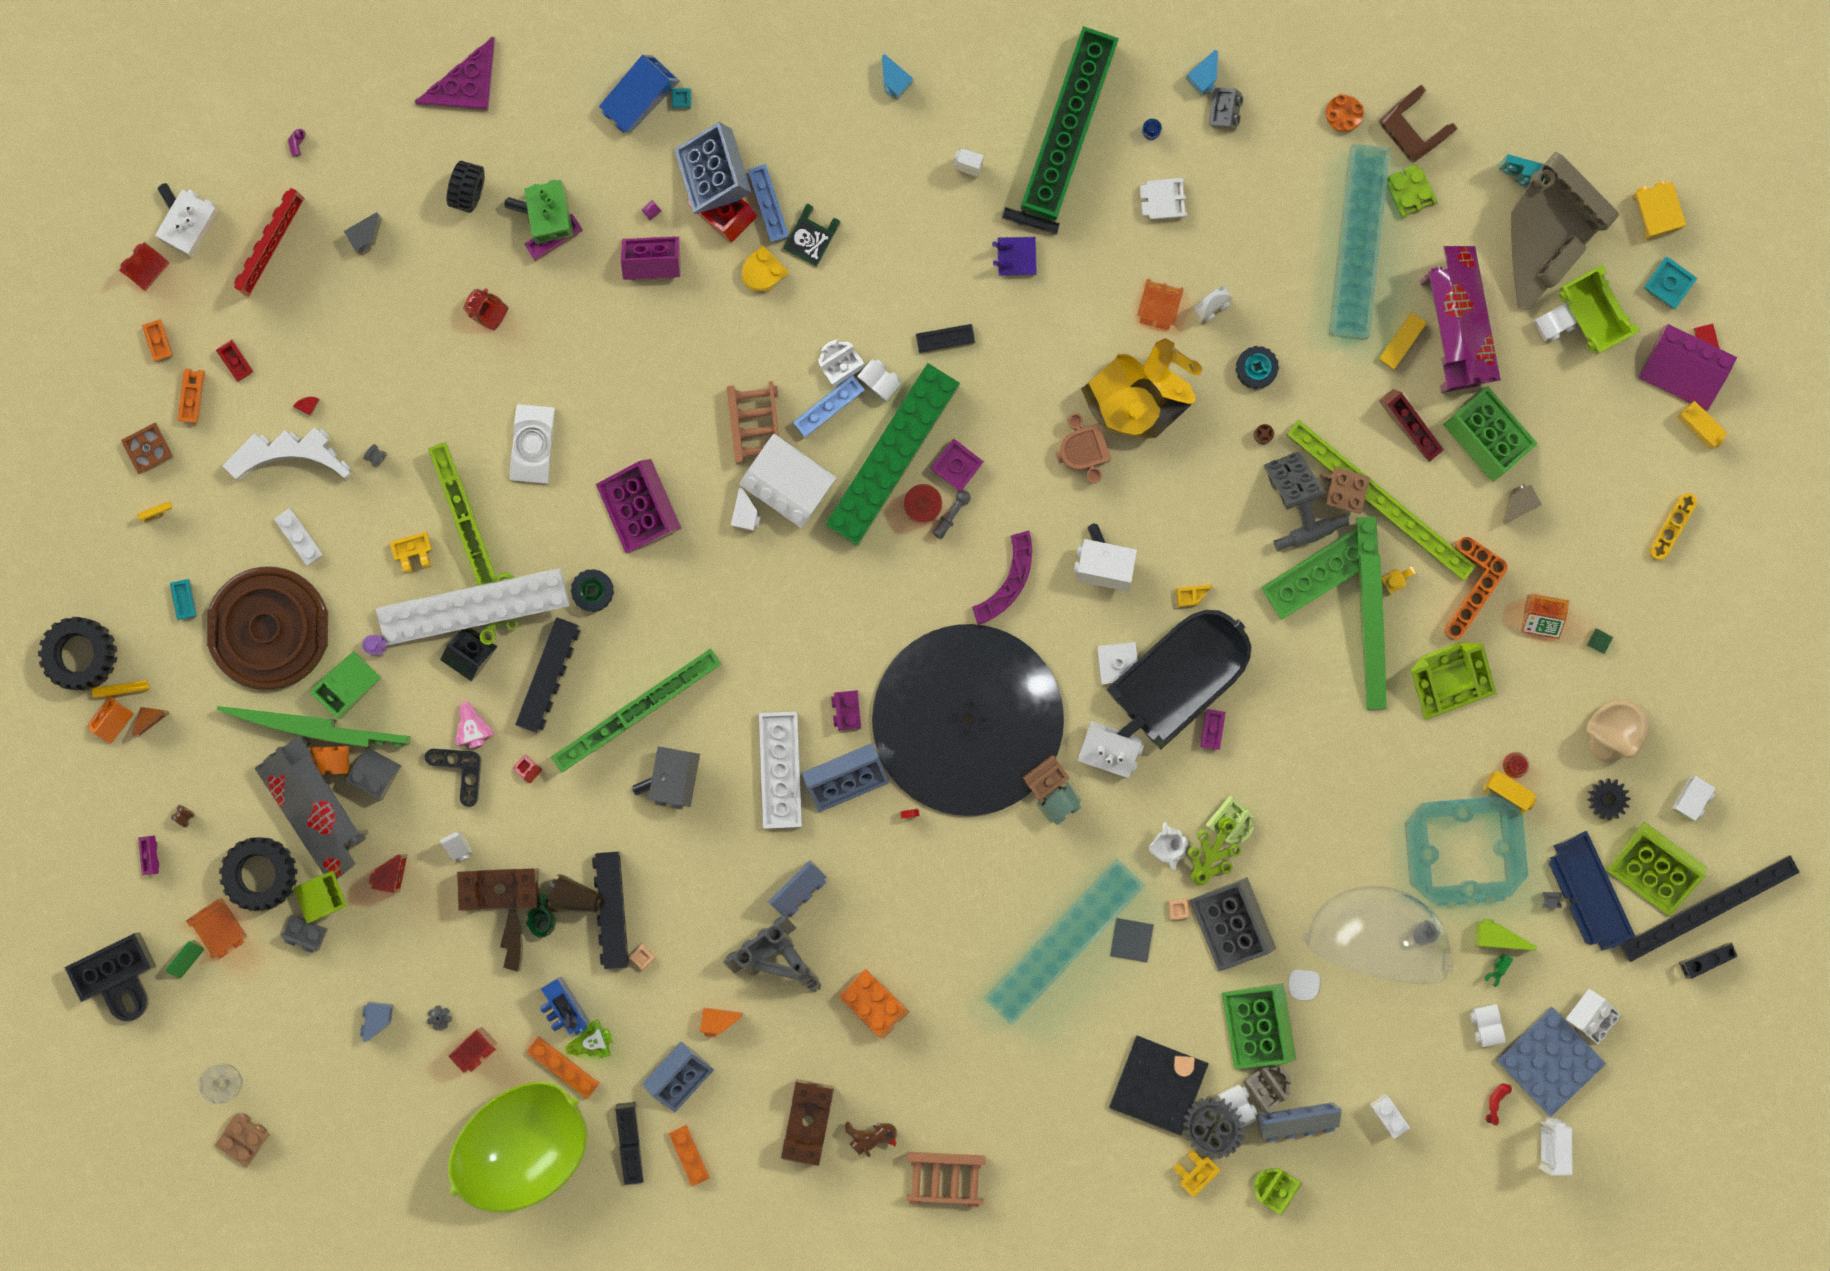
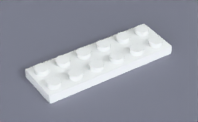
M797 711L759 713L763 828L802 827Z

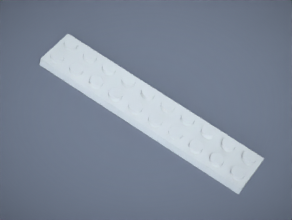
M558 568L376 608L383 639L386 640L385 646L564 608L570 606V601L562 570Z

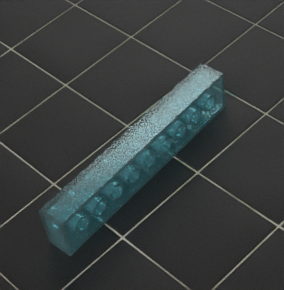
M1352 144L1349 149L1328 336L1367 340L1370 337L1391 148Z

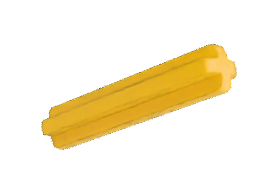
M148 680L96 687L92 688L93 698L146 691L149 690Z

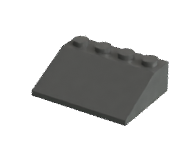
M1248 877L1190 899L1218 971L1256 959L1276 950Z

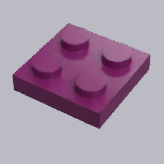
M953 438L930 469L961 492L984 461Z

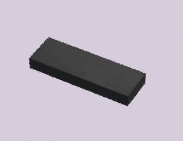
M972 324L916 334L919 353L975 343Z

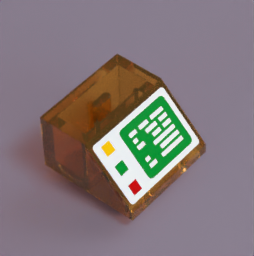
M1532 593L1528 594L1521 633L1559 639L1567 619L1570 600Z

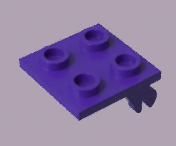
M999 237L997 242H992V246L998 249V262L997 260L993 261V266L998 267V276L1037 275L1036 237Z

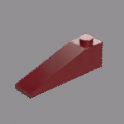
M1392 389L1379 400L1389 416L1428 462L1444 450L1402 392Z

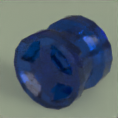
M1154 118L1146 120L1142 127L1144 138L1147 140L1158 138L1162 130L1161 123Z

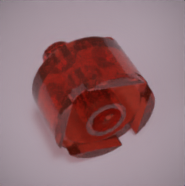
M928 484L912 487L904 499L906 515L911 521L918 524H929L935 521L942 510L940 493ZM920 500L928 502L926 504L927 508L924 509L923 507H918V505H920Z

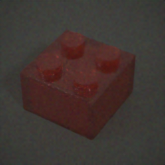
M480 1027L448 1057L463 1073L467 1071L472 1072L482 1064L480 1061L482 1058L486 1059L496 1050L494 1046L498 1043L483 1027Z

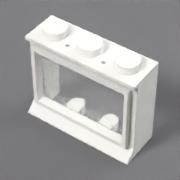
M1546 1118V1121H1540L1543 1124V1127L1541 1126V1162L1543 1163L1539 1169L1549 1175H1572V1127L1566 1125V1122L1558 1120V1118Z

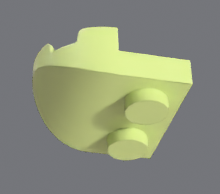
M1229 796L1207 822L1206 826L1218 835L1220 832L1218 821L1222 817L1228 816L1235 822V828L1227 834L1224 841L1230 844L1244 842L1253 832V815L1236 799Z

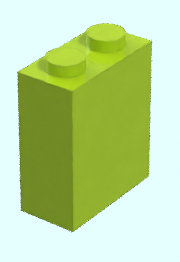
M334 871L317 876L293 888L307 924L347 907Z

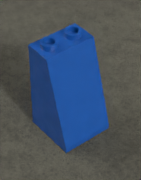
M642 54L599 107L603 110L602 114L609 120L612 118L616 122L615 126L623 133L632 132L674 89L680 80L653 55Z

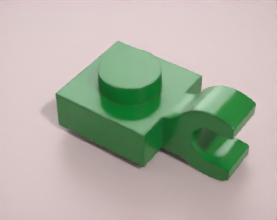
M1505 954L1502 957L1499 956L1494 963V972L1486 974L1484 981L1487 982L1490 977H1494L1495 982L1492 986L1497 987L1502 975L1504 976L1513 959Z

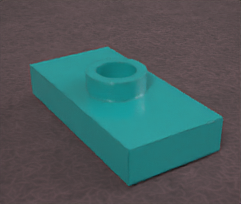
M190 579L171 582L170 587L177 620L197 617Z

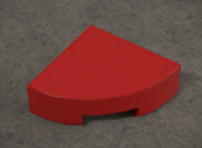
M312 396L298 400L293 407L311 416L320 399Z

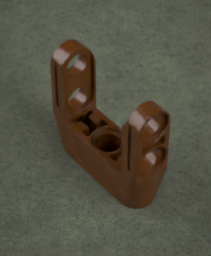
M1422 84L1379 120L1381 127L1412 163L1428 154L1458 129L1454 123L1446 125L1424 142L1401 115L1427 91Z

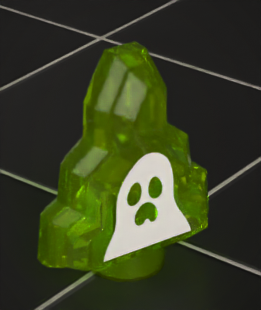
M599 1019L590 1022L588 1028L581 1032L580 1037L573 1039L565 1049L567 1054L578 1056L586 1053L590 1057L598 1055L603 1058L611 1056L609 1044L613 1043V1039L609 1029H603Z

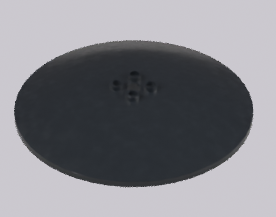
M958 624L936 629L919 637L894 658L886 669L876 691L872 725L874 741L881 761L889 775L902 790L916 801L934 810L952 815L973 816L1005 809L1031 793V790L1022 778L1053 755L1056 759L1063 736L1064 710L1059 688L1053 674L1046 663L1029 645L997 628L976 624ZM965 714H971L974 717V722L971 725L964 724L963 716Z

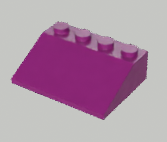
M1667 324L1663 326L1638 378L1689 403L1695 401L1703 410L1708 411L1730 374L1737 357Z
M652 459L638 461L596 484L626 554L682 529Z

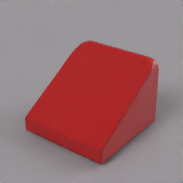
M526 754L512 768L528 783H531L542 771V768Z

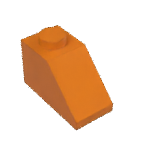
M704 1007L700 1032H704V1036L716 1037V1034H721L738 1021L743 1013Z

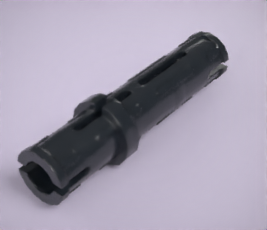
M1005 207L1002 219L1016 222L1020 226L1027 225L1057 235L1059 222L1025 213L1026 211L1023 210L1021 212Z

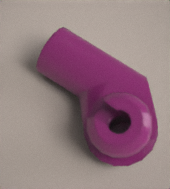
M296 129L288 139L292 157L301 155L299 145L306 136L303 129Z

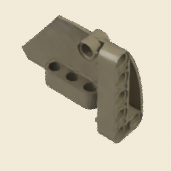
M1554 152L1539 171L1532 174L1530 184L1511 211L1512 261L1518 308H1531L1547 288L1555 286L1585 252L1587 248L1585 245L1595 233L1607 230L1619 216L1618 211L1558 152ZM1542 175L1544 176V179H1545V180H1544V183L1541 182V176H1542Z

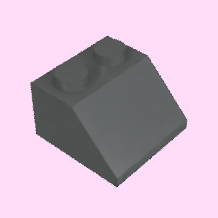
M367 747L354 764L345 781L377 799H383L401 765Z

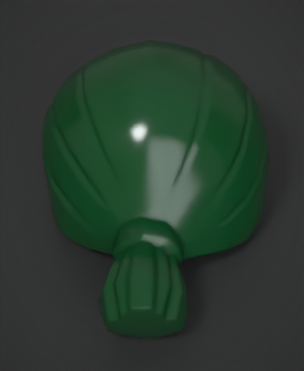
M546 892L539 894L538 907L531 909L527 913L526 925L533 935L539 938L549 936L556 926L555 916L547 908L549 900H547L548 893Z

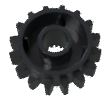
M1606 778L1605 783L1603 780H1598L1599 785H1592L1593 791H1588L1590 798H1587V801L1591 803L1588 808L1594 809L1593 815L1600 814L1599 819H1604L1606 816L1607 820H1612V816L1615 819H1619L1618 813L1625 815L1623 809L1630 807L1626 804V801L1631 800L1630 797H1626L1629 790H1623L1625 784L1617 785V779H1614L1611 783L1610 778ZM1607 794H1610L1612 797V802L1609 805L1605 802Z

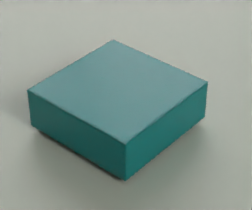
M691 88L672 89V109H690Z

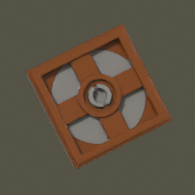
M153 423L121 440L138 474H142L174 457L157 423Z

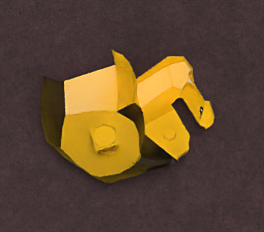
M1164 338L1155 343L1144 366L1133 356L1118 353L1116 358L1087 385L1082 387L1081 390L1091 413L1105 430L1127 436L1157 438L1196 400L1191 385L1170 371L1169 364L1174 362L1192 375L1197 376L1201 374L1202 366L1196 360H1190L1179 352L1174 346V342Z

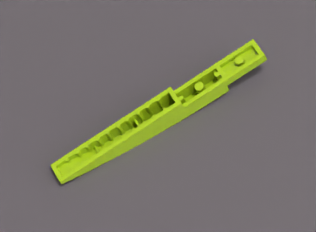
M443 442L428 448L454 517L456 528L477 584L479 586L496 582L497 575L448 444ZM506 620L497 622L495 628L506 625Z

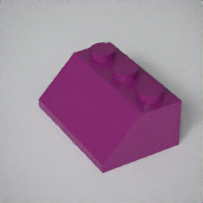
M679 236L622 239L621 267L623 280L680 277Z

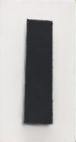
M636 1102L616 1104L615 1111L624 1185L644 1183Z

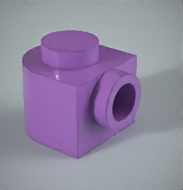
M370 635L362 642L363 650L371 655H384V651L387 650V646H385L386 640L383 639V636Z

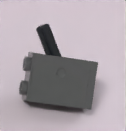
M658 746L652 777L633 785L632 791L637 796L650 791L648 800L655 801V805L666 807V804L669 803L672 804L671 808L683 810V806L691 807L700 754Z

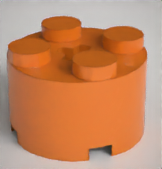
M349 746L310 747V752L316 760L315 766L321 775L349 773Z

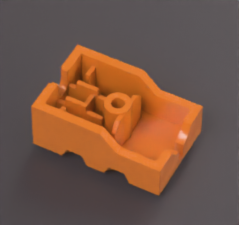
M866 969L839 996L883 1040L893 1030V1026L897 1022H901L910 1012Z

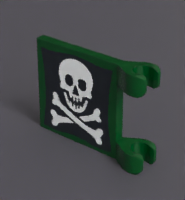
M806 204L783 249L817 267L841 222L837 218H833L829 228L826 229L808 219L814 207Z

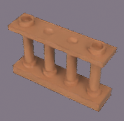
M769 381L768 389L743 392L736 390L735 386H727L736 464L744 463L743 458H747V456L759 455L764 448L742 447L741 440L745 439V437L776 434L779 437L775 397H778V388L773 386V381ZM766 396L771 398L770 408L742 411L737 406V402H740V399ZM773 415L774 426L745 430L740 428L739 421L743 420V418Z
M908 1152V1162H911V1165H913L912 1195L906 1194V1201H910L909 1204L920 1205L922 1201L968 1204V1207H979V1204H983L984 1201L983 1198H978L979 1168H981V1165H985V1155ZM923 1162L931 1163V1166H933L931 1196L920 1195V1175ZM942 1163L950 1164V1167H952L951 1196H939L940 1166H942ZM962 1164L969 1165V1168H971L970 1197H958L959 1170Z

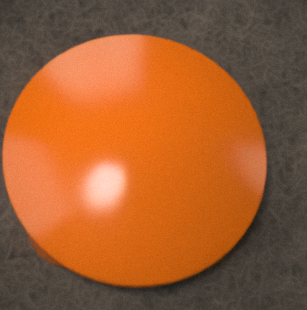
M1339 94L1328 103L1326 119L1334 129L1341 132H1349L1361 124L1364 107L1356 98L1350 95Z

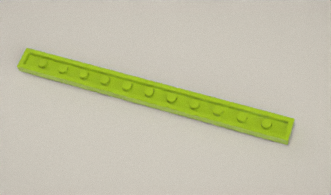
M1298 420L1286 434L1331 473H1333L1334 467L1367 476L1302 421ZM1372 479L1369 480L1365 501L1459 579L1465 581L1476 565Z

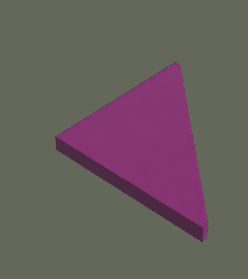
M490 37L487 42L481 47L479 46L463 62L449 71L445 77L432 85L422 96L415 100V104L489 110L495 37Z

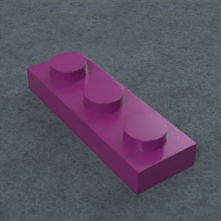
M570 214L573 235L576 236L583 229L574 215ZM574 236L536 244L532 238L524 245L533 259L537 261Z

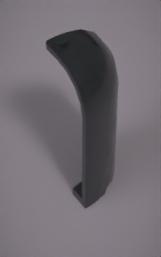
M1204 610L1191 614L1177 624L1106 690L1116 703L1128 713L1127 715L1131 720L1138 715L1145 718L1146 724L1141 729L1162 750L1243 674L1250 660L1252 647L1249 637L1244 631L1246 627L1239 619L1235 621L1231 616L1220 610Z

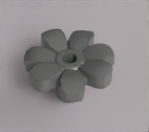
M440 1005L435 1006V1011L429 1010L428 1012L431 1018L427 1020V1023L429 1025L434 1024V1030H439L440 1026L442 1029H446L448 1027L446 1022L452 1021V1017L447 1015L450 1010L448 1008L442 1010Z

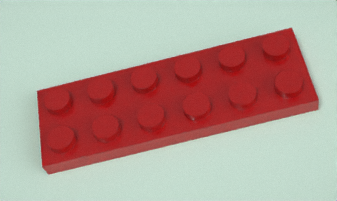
M291 187L289 191H285L281 199L283 202L279 208L277 207L274 210L271 223L265 226L263 237L254 245V253L251 258L248 257L246 259L242 274H238L234 281V288L247 297L253 291L305 199L297 190Z

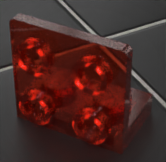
M143 242L134 248L130 258H126L121 263L119 271L146 292L170 262L154 248Z

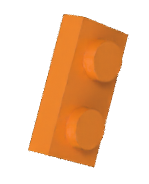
M159 319L142 325L153 361L157 362L173 357L162 320Z

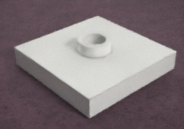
M1136 642L1097 646L1101 685L1114 683L1138 661Z

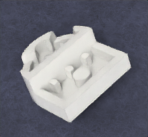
M1224 285L1214 290L1193 308L1198 314L1196 318L1200 323L1204 320L1209 322L1216 316L1214 314L1219 309L1223 311L1231 305L1229 301L1233 297Z
M833 340L827 343L821 349L820 359H818L824 374L833 387L866 367L852 344L848 341L839 342L838 340Z

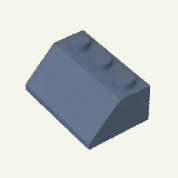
M810 860L768 902L781 915L792 917L799 910L797 906L801 902L805 904L813 896L811 892L815 888L819 890L826 883L824 879L827 876Z
M681 1041L642 1085L652 1097L673 1112H676L714 1069L693 1049Z

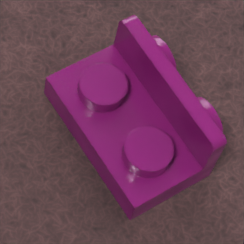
M858 690L834 692L835 696L831 697L832 708H836L837 714L833 716L834 727H838V731L861 729Z

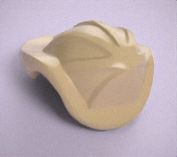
M1622 699L1611 701L1599 708L1589 720L1586 728L1587 733L1590 734L1589 743L1592 753L1597 759L1602 761H1615L1622 757L1631 758L1637 755L1649 733V718L1646 712L1634 702Z

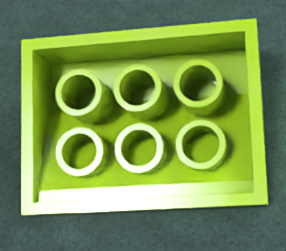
M1644 821L1614 859L1607 872L1670 917L1706 877L1707 866Z

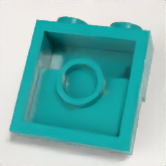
M1507 154L1500 162L1499 169L1508 175L1517 174L1515 182H1519L1520 186L1528 187L1532 174L1539 171L1544 164ZM1543 175L1541 176V182L1544 180Z

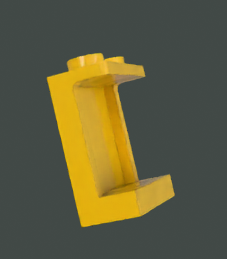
M1662 181L1656 183L1655 187L1650 189L1648 186L1637 189L1633 199L1637 200L1646 231H1644L1645 239L1676 231L1686 226L1673 182L1667 183Z

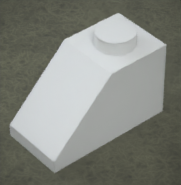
M739 488L731 526L755 531V527L759 528L761 517L758 516V511L745 491Z
M463 831L455 832L440 840L452 861L457 859L459 862L469 858L468 854L473 852Z

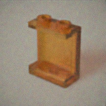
M223 898L215 900L186 920L190 927L193 926L211 953V959L217 957L219 960L228 954V949L231 947L236 949L245 943L243 939L248 937Z

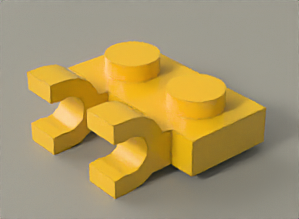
M428 532L390 542L394 560L401 561L403 572H413L409 558L417 555L420 557L421 566L424 568L432 566L427 552L433 551Z
M1192 1149L1187 1155L1196 1166L1189 1173L1179 1163L1173 1169L1183 1178L1179 1182L1180 1185L1194 1198L1221 1170L1207 1155L1201 1159Z

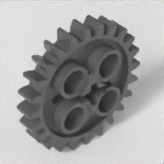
M1208 1096L1205 1100L1201 1098L1198 1102H1194L1192 1104L1193 1107L1187 1110L1190 1114L1184 1116L1187 1122H1184L1183 1125L1188 1127L1184 1130V1133L1190 1135L1186 1140L1193 1141L1191 1147H1198L1197 1153L1202 1150L1204 1157L1210 1153L1211 1159L1216 1155L1218 1159H1221L1223 1155L1228 1157L1230 1153L1233 1154L1236 1148L1241 1146L1240 1142L1244 1140L1241 1134L1246 1132L1241 1127L1245 1122L1239 1121L1242 1114L1236 1115L1238 1108L1232 1109V1102L1226 1105L1225 1098L1219 1102L1218 1096H1215L1213 1100ZM1208 1111L1214 1114V1118L1209 1115ZM1222 1114L1223 1118L1215 1127V1131L1209 1136L1208 1140H1205L1207 1134L1214 1127V1123L1218 1121ZM1224 1123H1227L1230 1126V1129H1227L1224 1126ZM1199 1126L1204 1128V1132L1200 1131ZM1214 1137L1219 1139L1220 1144L1215 1142Z

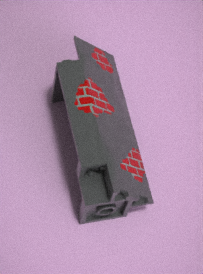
M299 736L284 747H278L276 752L270 754L263 760V763L254 769L321 872L325 874L334 871L336 879H338L356 865L348 852L350 850L349 846L352 844L358 845L366 840L365 836L369 832L368 830L356 829L315 766L316 760L307 748L311 744L307 737Z

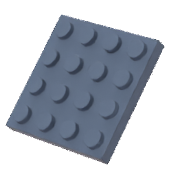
M1550 1007L1496 1059L1549 1117L1556 1113L1606 1065L1598 1054L1553 1007Z

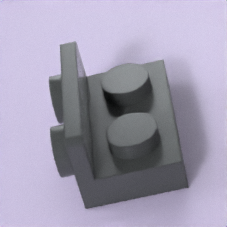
M1214 88L1209 120L1211 127H1227L1237 130V125L1240 123V106L1243 105V95L1235 88Z
M291 915L285 931L280 937L284 938V942L289 945L295 946V944L303 946L302 950L313 953V951L320 950L328 929L312 922L307 924L305 919Z

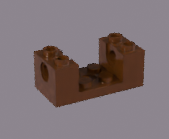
M538 868L457 872L458 911L494 908H535L539 905ZM498 883H502L505 886L503 894H497L495 891V886Z
M800 1079L796 1080L781 1159L819 1166L835 1086ZM805 1116H811L814 1119L812 1126H805L803 1124Z

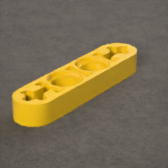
M1685 493L1678 498L1650 547L1649 554L1653 559L1661 560L1669 554L1696 507L1697 499L1693 494ZM1689 497V502L1692 504L1687 505L1684 511L1678 509V507L1683 508V506L1685 505L1683 499H1687ZM1675 513H1679L1683 517L1680 524L1673 521ZM1667 529L1673 532L1671 540H1666L1663 536L1664 531ZM1662 542L1669 544L1668 547L1667 545H1664L1662 547L1661 551L1663 552V555H1656L1657 551L1655 550V548H1659L1662 545Z

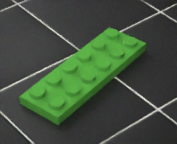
M1357 530L1351 531L1261 587L1280 620L1359 572Z

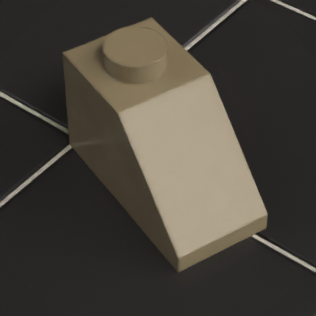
M1523 484L1514 489L1516 493L1510 495L1503 519L1504 524L1542 505L1532 485L1526 487Z

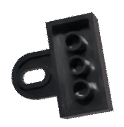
M140 932L131 934L64 967L80 1002L102 994L111 1014L121 1021L136 1020L145 1013L148 1007V996L139 975L155 968L156 964ZM124 993H129L135 1004L133 1012H128L122 1001Z

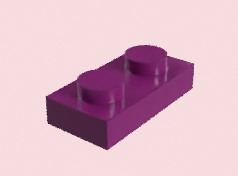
M1206 709L1200 747L1220 750L1226 712Z
M155 835L138 837L142 876L159 874L158 845Z

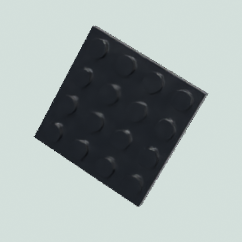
M1136 1035L1109 1108L1182 1136L1185 1128L1183 1123L1187 1122L1184 1116L1190 1114L1187 1110L1193 1107L1192 1104L1196 1099L1209 1063L1194 1057L1193 1072L1188 1076H1180L1174 1069V1057L1192 1056Z

